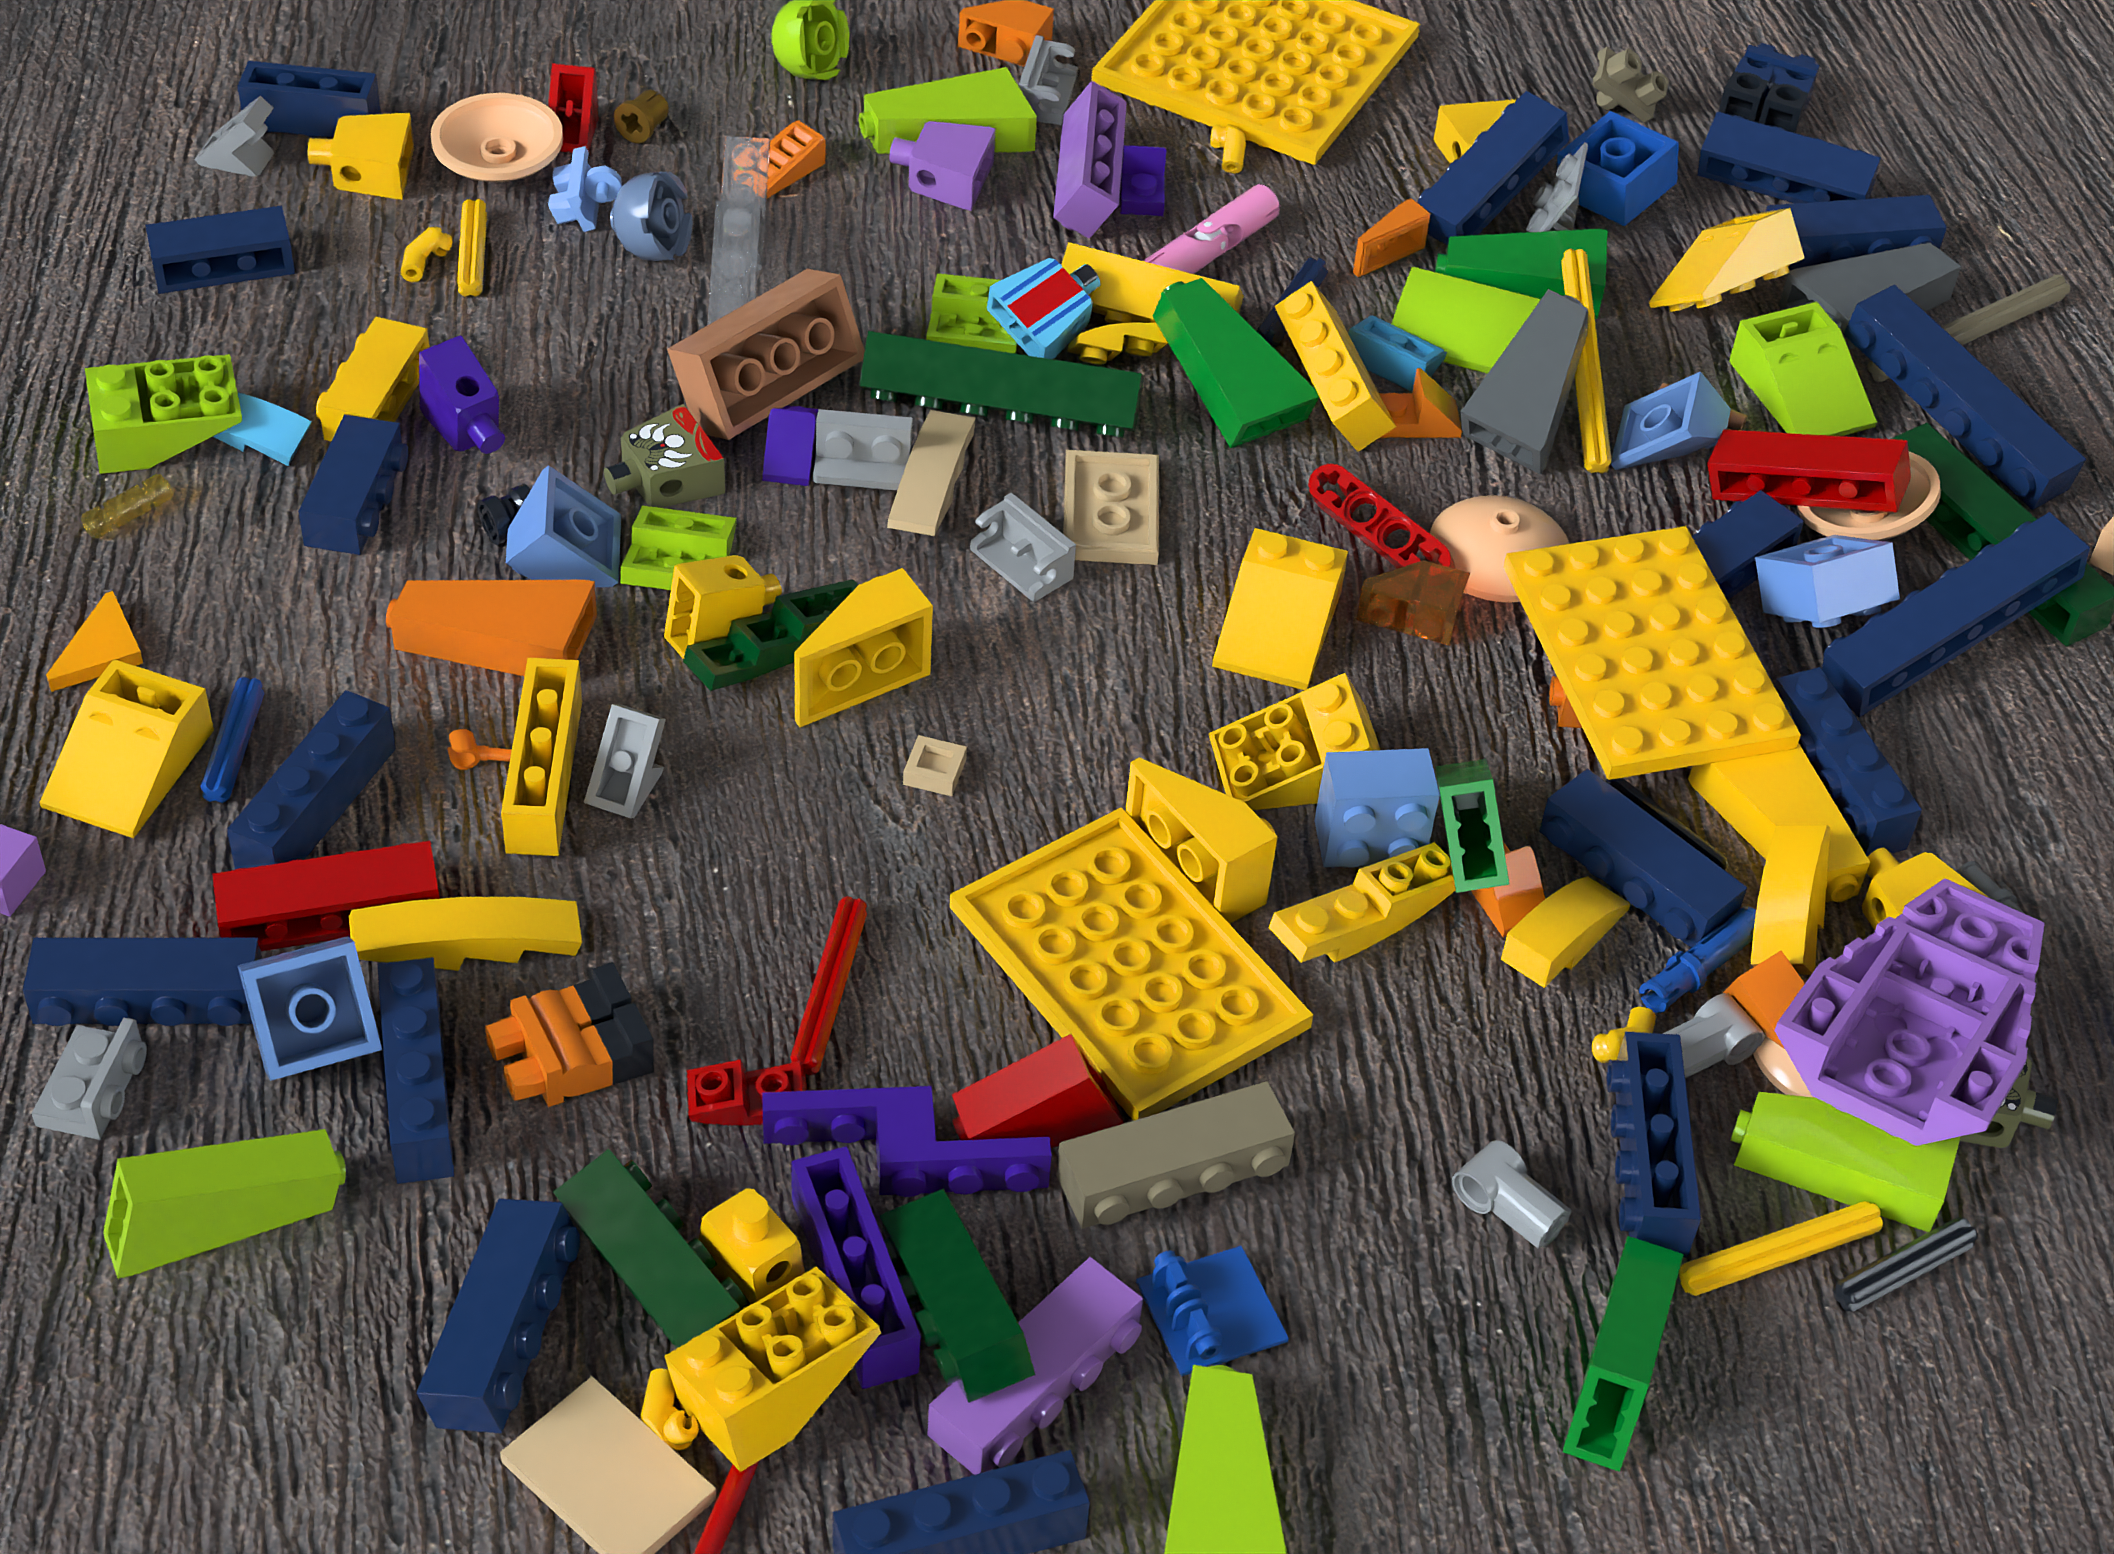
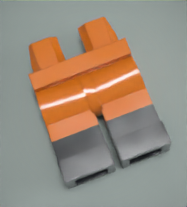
M613 962L593 968V978L559 991H541L529 999L526 995L510 1000L511 1016L485 1026L486 1043L494 1060L498 1061L522 1053L524 1057L523 1060L504 1066V1078L514 1101L542 1094L547 1106L551 1107L563 1103L564 1096L574 1097L654 1073L653 1037L634 1002L632 1003V997Z

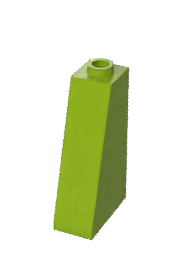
M1007 67L864 94V112L859 114V126L862 136L865 139H870L877 154H890L891 145L895 137L917 142L925 123L930 121L995 128L994 152L1035 151L1037 115Z
M1758 1092L1751 1112L1740 1109L1730 1141L1740 1144L1734 1166L1850 1206L1863 1201H1867L1870 1204L1874 1203L1881 1211L1880 1216L1925 1232H1930L1946 1196L1961 1136L1915 1146L1847 1112H1842L1817 1098Z
M326 1129L118 1158L103 1230L117 1279L130 1277L332 1210L338 1187L343 1185L346 1179V1167L342 1153L333 1150Z
M1193 1365L1164 1554H1287L1252 1374L1236 1372L1234 1369L1223 1365L1209 1367Z

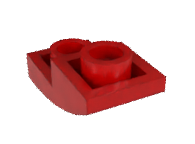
M740 1059L687 1070L688 1116L691 1122L705 1124L763 1125L762 1093L807 1091L806 1074L803 1066L799 1061L746 1072Z

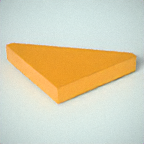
M113 591L105 593L46 674L51 692L100 677L113 659L134 666L143 664L141 651Z

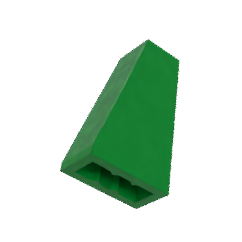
M1586 229L1449 237L1447 253H1438L1435 272L1542 299L1548 289L1563 296L1565 295L1561 260L1564 257V252L1570 248L1573 250L1582 249L1586 252L1588 258L1594 317L1598 319L1606 285L1608 230Z
M1203 278L1188 283L1178 281L1162 291L1152 317L1230 448L1308 419L1319 399L1316 389Z
M1480 759L1436 766L1456 893L1510 885L1494 782L1487 760Z
M1627 1236L1565 1440L1563 1453L1620 1472L1651 1381L1683 1258L1682 1253Z

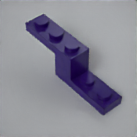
M932 1086L762 1093L764 1144L798 1145L803 1142L820 1141L853 1143L859 1140L876 1139L879 1195L896 1194L902 1197H913L921 1193H934L941 1189H944L945 1192L966 1195L988 1190L1027 1192L1035 1188H1049L1052 1156L1050 1137L936 1141Z

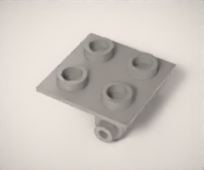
M1584 143L1574 156L1571 154L1566 155L1556 171L1555 179L1550 184L1544 182L1536 192L1532 202L1536 209L1527 225L1528 232L1573 230L1579 204L1578 192L1588 149L1587 143Z

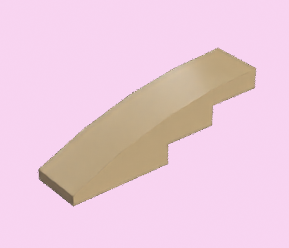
M930 410L910 453L888 518L887 528L935 536L953 502L954 485L964 466L965 450L974 436L976 418Z

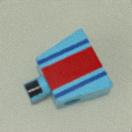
M1048 258L990 286L987 310L1028 356L1054 359L1089 323L1093 302L1088 294L1100 287V279L1094 269L1088 264L1082 265L1069 274L1056 259Z

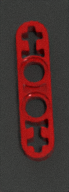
M1328 463L1313 471L1309 477L1308 487L1312 498L1320 509L1419 586L1425 589L1436 590L1450 583L1455 574V564L1450 551L1443 543L1344 467ZM1327 482L1331 485L1338 483L1342 493L1346 496L1345 500L1342 502L1340 496L1331 490L1324 491L1323 486ZM1372 504L1377 507L1376 514L1367 522L1361 523L1352 519L1353 512L1360 505ZM1401 529L1410 532V539L1403 547L1393 549L1386 546V539L1393 531ZM1421 550L1422 555L1430 562L1435 563L1439 560L1440 569L1437 571L1432 568L1425 570L1420 558L1416 556L1418 551Z

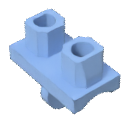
M586 146L573 149L572 163L554 168L553 181L558 193L550 195L548 204L557 224L578 220L583 232L596 229L599 203L610 202L616 199L622 187L621 176L615 170L605 165L594 168L590 167L588 164L589 152Z

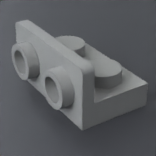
M818 409L816 420V460L813 481L820 484L898 490L912 451L913 418Z
M124 1017L116 1033L81 1025L76 1026L32 1111L36 1127L98 1140L101 1139L110 1119L115 1120L121 1113L125 1099V1089L132 1074L138 1075L145 1063L147 1048L145 1042L141 1041L135 1019Z

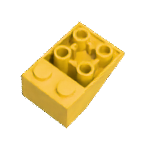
M1786 208L1735 217L1703 230L1650 299V308L1668 306L1670 312H1674L1695 304L1696 308L1707 307L1722 301L1721 294L1728 290L1730 294L1740 293L1756 287L1755 279L1762 276L1764 280H1769L1789 273L1788 265L1804 259L1791 209Z
M113 659L84 697L39 802L41 808L135 838L214 731L206 689Z
M1346 673L1208 733L1225 793L1245 802L1252 810L1316 804L1318 802L1326 752L1380 750L1367 708Z
M816 1266L708 1331L691 1339L664 1357L680 1408L689 1417L691 1415L695 1416L703 1433L741 1472L794 1439L881 1334V1330L877 1323Z

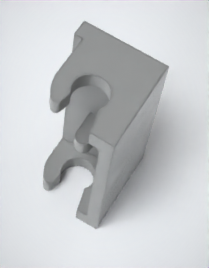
M1035 35L1019 82V88L1037 115V122L1062 126L1063 114L1067 111L1078 77V67L1068 63L1061 64L1056 61L1055 56L1073 57L1075 49L1068 44L1043 40L1044 36Z
M1012 492L1004 496L1003 501L984 511L976 519L975 523L981 528L988 527L990 524L991 526L971 540L970 550L1031 601H1038L1073 579L1076 544Z

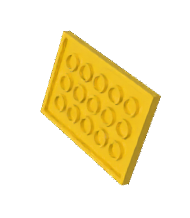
M1686 526L1506 553L1503 566L1608 780L1797 748L1801 734Z
M1122 807L950 894V909L1062 1038L1069 1034L1073 1035L1101 1073L1107 1089L1111 1092L1113 1098L1133 1121L1162 1112L1311 1028L1313 1020L1311 1011Z

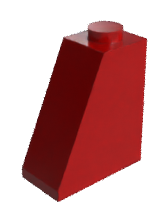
M1072 1034L952 1094L959 1116L952 1119L960 1140L1050 1137V1146L1054 1148L1058 1147L1061 1142L1125 1123L1115 1099L1107 1089L1101 1073Z

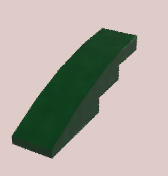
M852 579L776 596L772 612L733 620L727 637L688 645L683 662L710 691L754 679L794 663V652L850 595L858 584Z

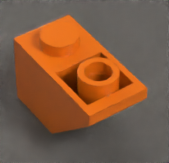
M1002 0L962 8L959 12L958 47L1025 67L1035 35L1044 36L1043 40L1052 41L1054 8L1026 0Z

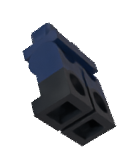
M1761 43L1758 46L1749 44L1745 56L1740 60L1724 88L1718 112L1740 116L1746 120L1756 122L1758 113L1764 103L1759 121L1760 124L1779 127L1796 133L1802 115L1810 101L1820 65L1816 64L1815 58L1800 54L1799 56L1791 57L1779 53L1775 46Z

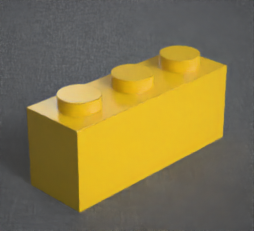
M375 316L366 332L358 336L354 351L348 360L339 365L336 378L328 391L322 392L319 396L316 416L318 419H321L324 440L332 441L344 414L389 422L397 420L419 384V352L430 348L427 328Z

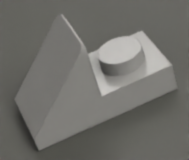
M259 96L215 131L194 160L204 167L252 177L260 175L274 154L273 149L261 139L268 129L264 121L273 110V107L263 97Z
M621 704L611 705L584 800L585 804L628 818H635L664 769L663 766L654 764V759L666 721L665 718Z

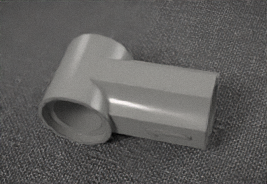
M1729 993L1716 995L1697 1011L1693 1019L1663 1033L1676 1034L1681 1037L1685 1078L1723 1059L1728 1065L1738 1064L1750 1057L1765 1039V1033Z
M1491 1141L1452 1177L1455 1193L1469 1209L1480 1214L1492 1211L1537 1248L1547 1247L1558 1236L1563 1226L1568 1222L1572 1211L1528 1176L1521 1156L1511 1146L1502 1141Z

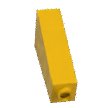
M1799 743L1796 749L1692 766L1688 778L1691 786L1765 860L1776 825H1828L1830 827L1826 902H1842L1859 894L1870 861Z

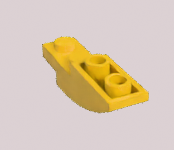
M1433 842L1363 867L1358 870L1352 885L1274 912L1268 928L1301 963L1327 954L1336 963L1400 931L1456 891L1450 857Z

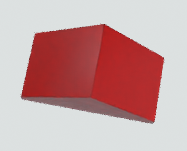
M552 63L548 107L555 112L562 125L563 143L559 152L573 153V149L586 146L589 152L599 119L596 69L593 67Z

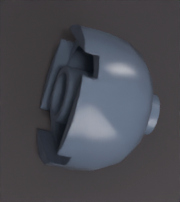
M671 171L645 173L634 176L620 188L610 212V223L616 236L628 252L643 260L650 261L674 260V254L682 256L686 252L691 239L692 213H684L681 199L689 197L680 178Z

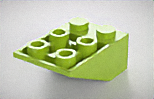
M1818 302L1740 321L1729 362L1786 433L1844 436L1876 427L1877 420L1841 329Z
M230 354L85 368L99 474L149 469L242 422Z

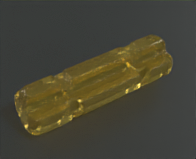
M155 474L142 481L143 487L140 488L138 485H135L103 502L104 508L100 509L99 506H96L86 511L81 516L85 531L93 539H99L113 531L111 526L115 525L116 528H119L151 511V504L158 507L171 500L173 493L170 483L161 474Z

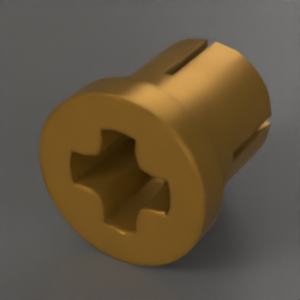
M646 90L634 100L623 102L614 112V123L618 132L625 139L633 143L646 141L653 134L654 128L668 116L669 107L667 101L660 93L657 95V92L654 90Z

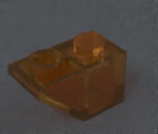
M1423 560L1365 579L1362 585L1356 620L1450 645L1463 609L1470 573Z

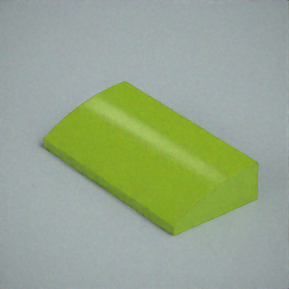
M1412 267L1398 302L1392 325L1447 352L1443 360L1444 363L1488 374L1541 299Z

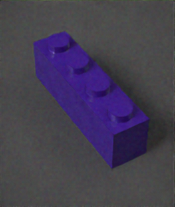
M847 1146L792 1160V1202L816 1266L877 1323L881 1330V1334L854 1365L861 1388L866 1389L918 1374L921 1335Z

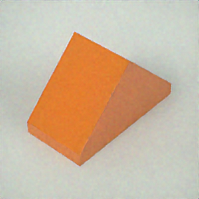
M1782 950L1737 977L1723 993H1729L1765 1033V1036L1785 1049L1775 1033L1777 1022L1805 983Z

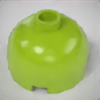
M792 0L785 4L776 15L771 33L773 51L779 64L792 75L804 79L829 80L841 70L833 68L838 64L839 58L847 57L850 32L844 11L836 10L832 3L836 2V0Z

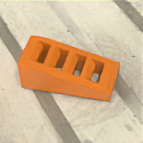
M796 120L784 128L735 172L734 181L762 200H766L826 164L825 138L801 121ZM760 174H765L769 177V179H764L760 176Z
M1412 198L1399 204L1358 238L1353 273L1357 277H1361L1424 249L1430 213Z

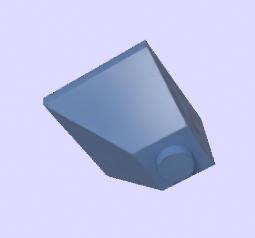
M1701 371L1624 406L1611 465L1615 470L1684 456L1701 448L1713 447L1716 445L1723 429H1727L1731 408Z
M548 465L540 473L508 528L506 564L512 567L515 572L526 576L530 580L595 581V587H613L619 583L621 514Z

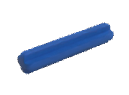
M241 677L235 683L200 785L203 791L202 796L206 801L211 802L215 800L224 803L231 796L264 696L263 684L257 678L250 680L246 677Z

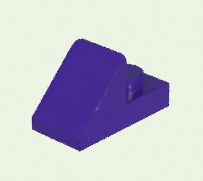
M1123 147L1120 183L1121 214L1164 216V172L1167 152L1165 147Z
M787 405L782 409L773 408L770 410L763 465V481L802 486L810 485L816 460V420L818 409Z

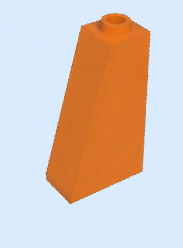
M407 580L398 599L393 598L388 605L386 626L392 630L394 650L525 676L528 658L578 659L597 617L595 581Z

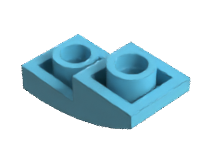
M237 392L242 422L213 437L242 452L246 446H249L289 466L308 433L312 421L270 402Z

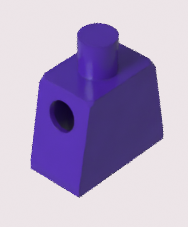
M459 335L420 351L419 410L455 451L462 452L476 445L484 454L498 450L505 441V435L499 429V395L463 337Z

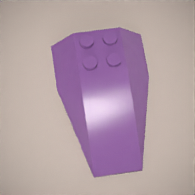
M1944 878L1906 904L1902 914L1895 919L1890 916L1877 924L1873 934L1864 940L1858 937L1846 945L1841 956L1835 960L1829 957L1821 962L1777 1022L1775 1033L1813 1097L1832 1105L1842 1112H1847L1870 1123L1892 1136L1899 1137L1918 1146L1986 1131L2026 1063L2028 1052L2026 1042L2032 1022V1016H2030L2031 1005L2035 997L2037 984L2035 982V975L2040 962L2045 923Z

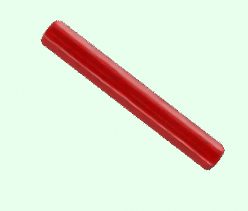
M845 896L839 900L790 1056L791 1063L800 1061L805 1074L809 1076L815 1075L820 1070L865 923L867 904L861 898L853 899L850 896Z

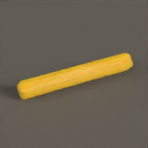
M1863 1201L1692 1260L1680 1266L1679 1278L1681 1286L1686 1293L1697 1296L1879 1232L1883 1227V1221L1880 1216L1881 1211L1876 1204Z

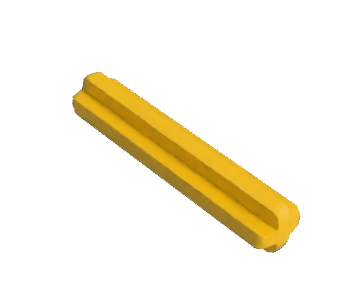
M467 199L462 204L457 283L458 292L464 297L468 295L477 297L483 290L487 212L486 203L481 199L476 201Z

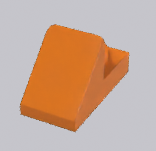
M1421 368L1416 370L1412 393H1379L1396 425L1394 429L1380 438H1461L1462 428L1456 400Z
M1503 841L1510 885L1471 890V892L1502 937H1505L1516 924L1545 900V895L1534 851L1531 846L1510 851Z

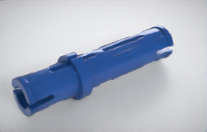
M1743 906L1721 926H1718L1697 942L1690 950L1685 953L1679 951L1669 958L1666 967L1660 973L1640 986V994H1645L1651 990L1648 994L1641 997L1644 1005L1655 1013H1662L1688 991L1694 993L1704 986L1707 980L1706 977L1722 966L1753 941L1756 910L1749 906Z

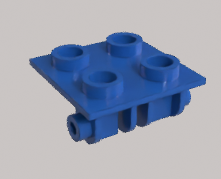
M1242 1245L1187 1263L1183 1257L1176 1256L1174 1251H1165L1154 1259L1156 1267L1153 1270V1274L1136 1279V1284L1181 1377L1191 1374L1193 1365L1205 1367L1219 1365L1289 1342V1337Z

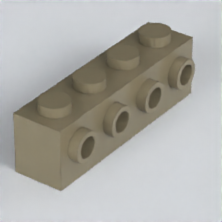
M1268 1081L1061 1142L1059 1143L1056 1176L1081 1229L1100 1223L1110 1225L1122 1220L1129 1214L1152 1207L1156 1209L1166 1208L1176 1203L1179 1199L1204 1191L1209 1193L1218 1192L1228 1187L1231 1183L1253 1176L1266 1177L1277 1173L1283 1167L1289 1166L1295 1132Z

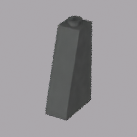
M1925 243L1797 268L1789 271L1778 306L1785 310L1818 302L1841 329L1843 334L1857 303L1894 284L1924 312L1949 301L1961 266L1933 244ZM1843 335L1848 350L1856 347Z
M1549 289L1461 410L1463 436L1540 475L1542 474L1550 456L1587 338L1588 308L1584 307L1580 301L1572 296H1562Z

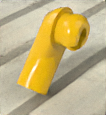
M1227 124V127L1221 125L1213 126L1210 145L1213 148H1224L1222 169L1228 173L1241 172L1246 148L1244 133L1231 124Z
M428 227L406 246L400 271L401 276L406 281L417 282L422 279L426 258L431 252L438 257H443L446 255V251L450 250L453 243L452 237L447 233L441 232L442 229L440 227Z
M1635 1007L1630 1011L1625 1028L1611 1029L1608 1034L1600 1033L1595 1036L1592 1041V1052L1595 1059L1601 1063H1608L1610 1059L1617 1060L1625 1031L1653 1033L1656 1021V1014L1653 1010L1646 1007Z
M662 1368L654 1369L649 1375L640 1419L673 1450L686 1449L692 1444L693 1439L696 1438L699 1432L698 1421L694 1415L687 1419L684 1410H678L674 1407L676 1392L669 1370Z

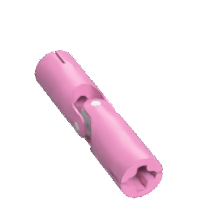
M1255 185L1143 261L1195 274L1215 258L1274 220L1279 214V201L1270 188L1265 185Z

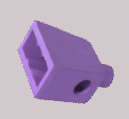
M930 121L925 123L917 142L895 137L891 145L889 161L893 164L909 167V188L912 192L972 211L994 163L995 128Z

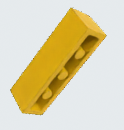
M1068 242L1061 265L1069 274L1084 264H1088L1094 269L1100 279V287L1088 294L1093 302L1091 312L1106 315L1105 321L1111 324L1132 322L1157 324L1152 315L1159 302L1161 293L1166 287L1178 281L1188 283L1203 278L1238 314L1244 298L1242 290L1238 285Z
M1310 281L1274 307L1332 423L1355 450L1359 452L1394 429L1396 425L1337 311L1315 284Z
M527 659L501 810L506 854L559 856L582 707L579 660Z

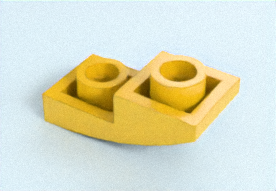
M1118 323L1080 333L1068 344L1067 352L1079 354L1080 360L1083 362L1101 365L1106 364L1107 360L1111 361L1122 352L1123 346H1126V352L1130 354L1151 356L1153 352H1158L1168 342L1155 323Z

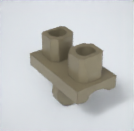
M1608 47L1600 50L1597 55L1599 68L1593 77L1594 87L1599 90L1597 104L1604 110H1610L1619 105L1623 109L1626 108L1643 122L1652 119L1655 104L1667 95L1668 78L1658 70L1646 76L1640 72L1642 65L1640 57L1630 48L1618 54Z

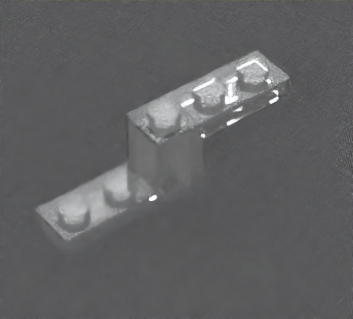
M725 136L721 201H716L707 326L756 298L758 270H762L770 155L769 138Z

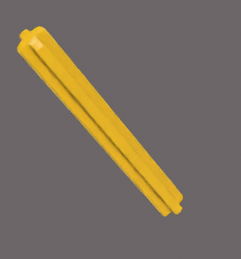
M1570 248L1564 252V257L1561 260L1565 295L1576 298L1584 307L1588 308V334L1574 376L1584 465L1589 473L1599 472L1602 474L1609 470L1612 459L1588 258L1584 250H1573Z

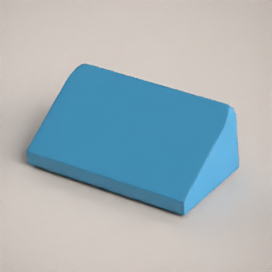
M1373 315L1350 328L1348 332L1368 371L1413 392L1417 368H1421L1431 377L1443 362L1447 353L1443 349Z

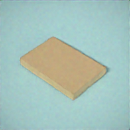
M1066 450L1063 534L1076 544V561L1158 564L1159 455Z
M593 1376L500 1452L502 1463L598 1554H655L717 1499L716 1488Z

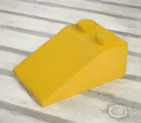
M1255 528L1241 563L1214 654L1212 667L1307 690L1341 595L1348 551Z
M903 568L883 576H877L870 581L858 585L794 652L795 722L799 727L930 675L933 605Z
M1140 757L1131 761L1125 812L1230 924L1266 905L1278 837L1271 824L1266 819L1260 818L1241 800Z

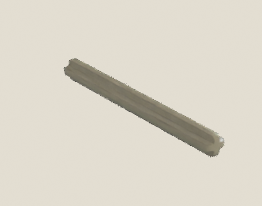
M2054 275L1941 327L1958 343L1964 345L2064 299L2065 295L2070 292V284L2065 282L2064 276ZM1872 361L1868 363V372L1872 373L1875 381L1883 382L1889 379Z

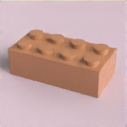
M812 269L800 272L667 348L689 412L706 435L730 440L767 418L771 409H782L861 362L865 352L841 274Z

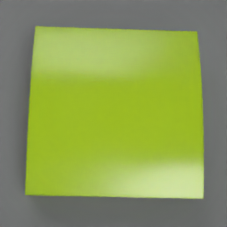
M937 273L926 340L1016 354L1018 343L987 310L990 286L1001 280Z
M642 505L632 526V544L621 565L620 584L671 590L674 565L730 556L737 518Z

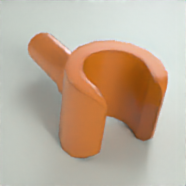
M467 729L454 730L449 734L451 747L447 748L451 763L459 770L471 769L479 761L510 762L512 749L477 745L474 734Z

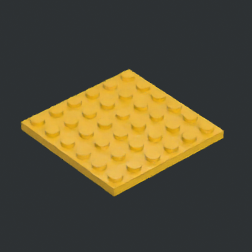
M1155 0L1094 66L1092 81L1111 91L1125 94L1151 106L1160 107L1181 115L1186 119L1195 120L1211 127L1215 125L1227 127V124L1234 125L1244 133L1248 141L1294 157L1299 161L1315 165L1417 39L1420 23L1355 0Z

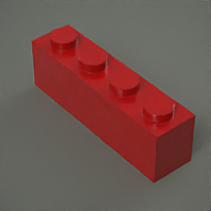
M1723 429L1707 462L1713 500H1742L1744 502L1762 490L1783 505L1897 512L1911 480L1908 440Z
M430 840L402 843L396 846L357 852L350 851L318 858L292 860L285 863L252 868H238L232 871L212 874L217 922L221 938H258L261 951L331 941L346 936L350 937L349 915L351 910L406 901L440 899Z

